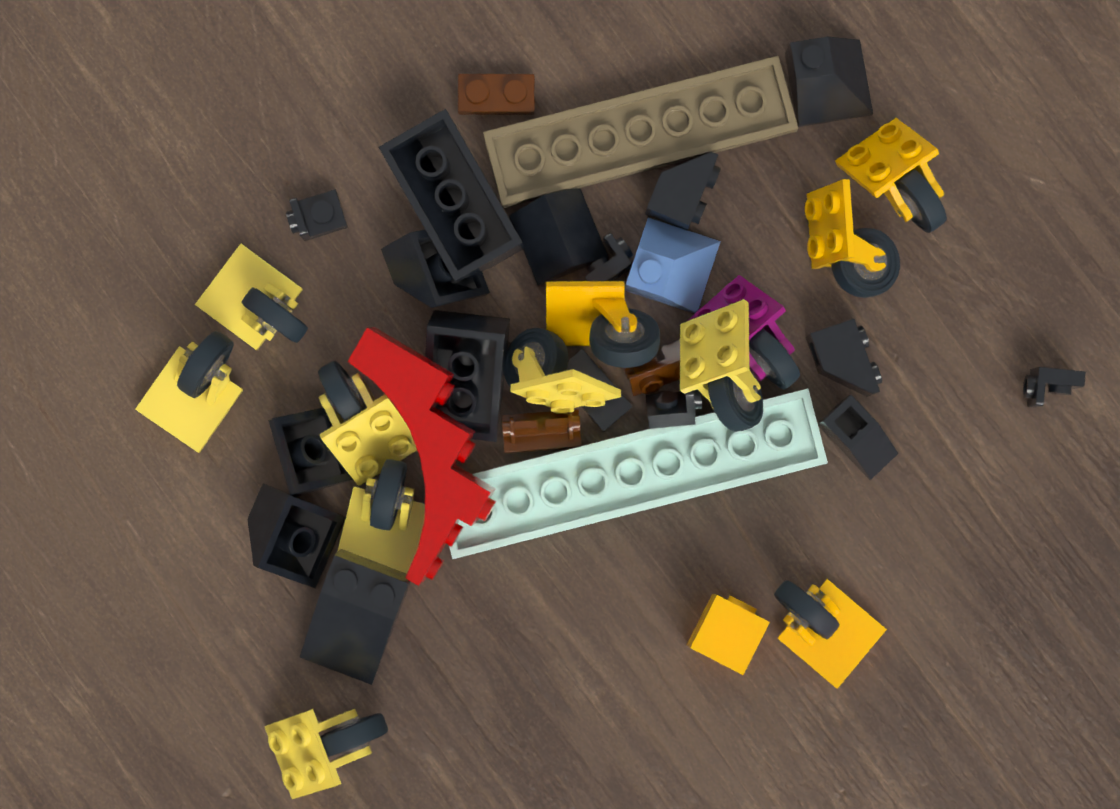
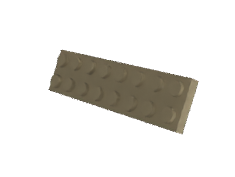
M779 56L485 131L483 136L501 204L505 208L538 199L545 194L582 188L690 160L710 152L717 153L797 132L798 125Z

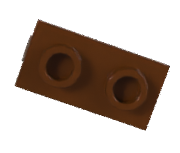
M680 340L661 347L664 360L658 361L655 355L652 360L643 365L623 368L627 379L630 381L633 396L642 393H654L661 389L663 385L680 380Z
M579 409L568 414H557L550 411L502 415L505 453L581 447Z

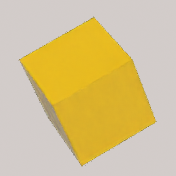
M712 594L687 646L744 675L770 622L755 615L756 608L730 595L726 600L716 594Z

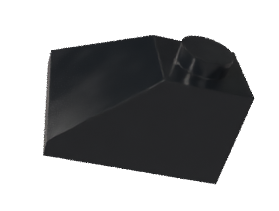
M827 36L790 42L785 52L798 127L873 115L860 40Z
M426 230L409 232L381 249L394 285L431 308L485 296L490 293L482 272L455 282Z
M263 483L247 519L253 566L316 589L346 517Z

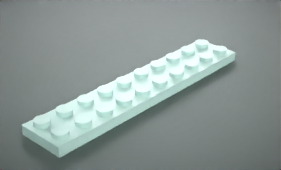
M809 389L763 400V416L761 421L753 428L735 432L729 430L722 424L714 412L695 417L696 425L647 429L472 474L496 488L491 498L497 502L485 522L478 519L473 526H469L463 521H459L458 524L463 526V530L454 545L450 547L452 559L827 464L828 461Z

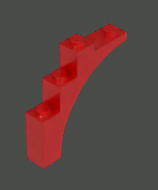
M367 327L351 354L348 363L373 380L394 403L410 429L421 459L425 483V519L418 550L405 577L419 586L426 578L433 580L444 562L443 559L439 558L446 544L452 547L463 530V526L458 524L460 520L469 526H473L478 519L486 521L497 502L491 498L496 488L456 465L458 461L464 464L473 451L475 443L470 440L475 431L435 408L437 404L443 406L450 397L455 387L450 383L454 374L376 327Z

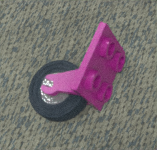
M738 275L687 321L743 299L749 303V369L753 375H756L759 381L767 377L778 387L786 389L800 376V371L790 356L795 349L775 322L786 310L783 305Z

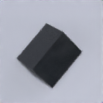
M581 188L545 194L509 215L517 234L523 242L525 248L523 251L538 286L588 267L603 256H606L607 259L609 258Z
M324 408L268 420L291 496L298 497L353 480L319 435L332 427Z

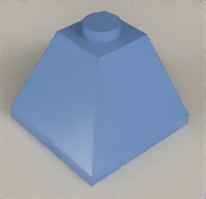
M648 218L625 285V291L695 314L699 309L721 241Z

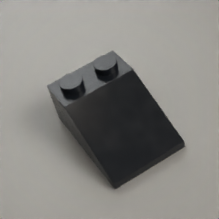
M434 310L427 324L425 357L452 372L454 376L450 383L455 386L443 406L437 404L435 408L474 430L475 433L471 439L497 442L510 318Z
M340 549L333 557L321 589L300 658L372 685L411 581L405 578L406 573Z

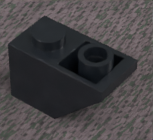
M710 152L661 172L646 208L645 215L684 230H688L691 222L699 224L707 203L700 200L705 187L714 188L721 171L720 167L715 166L718 154Z
M855 319L810 333L806 337L819 374L866 397L880 392L878 384L882 383V377L876 362L870 363L865 350V348L869 347V340L862 325L857 327Z
M852 395L845 397L818 422V426L869 480L899 454L879 423Z

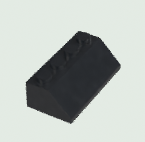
M446 109L378 147L455 282L492 268L525 249L523 242Z

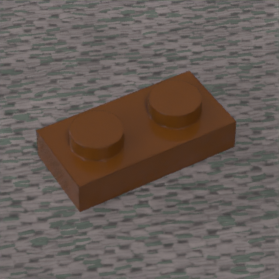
M458 74L459 115H534L535 74Z

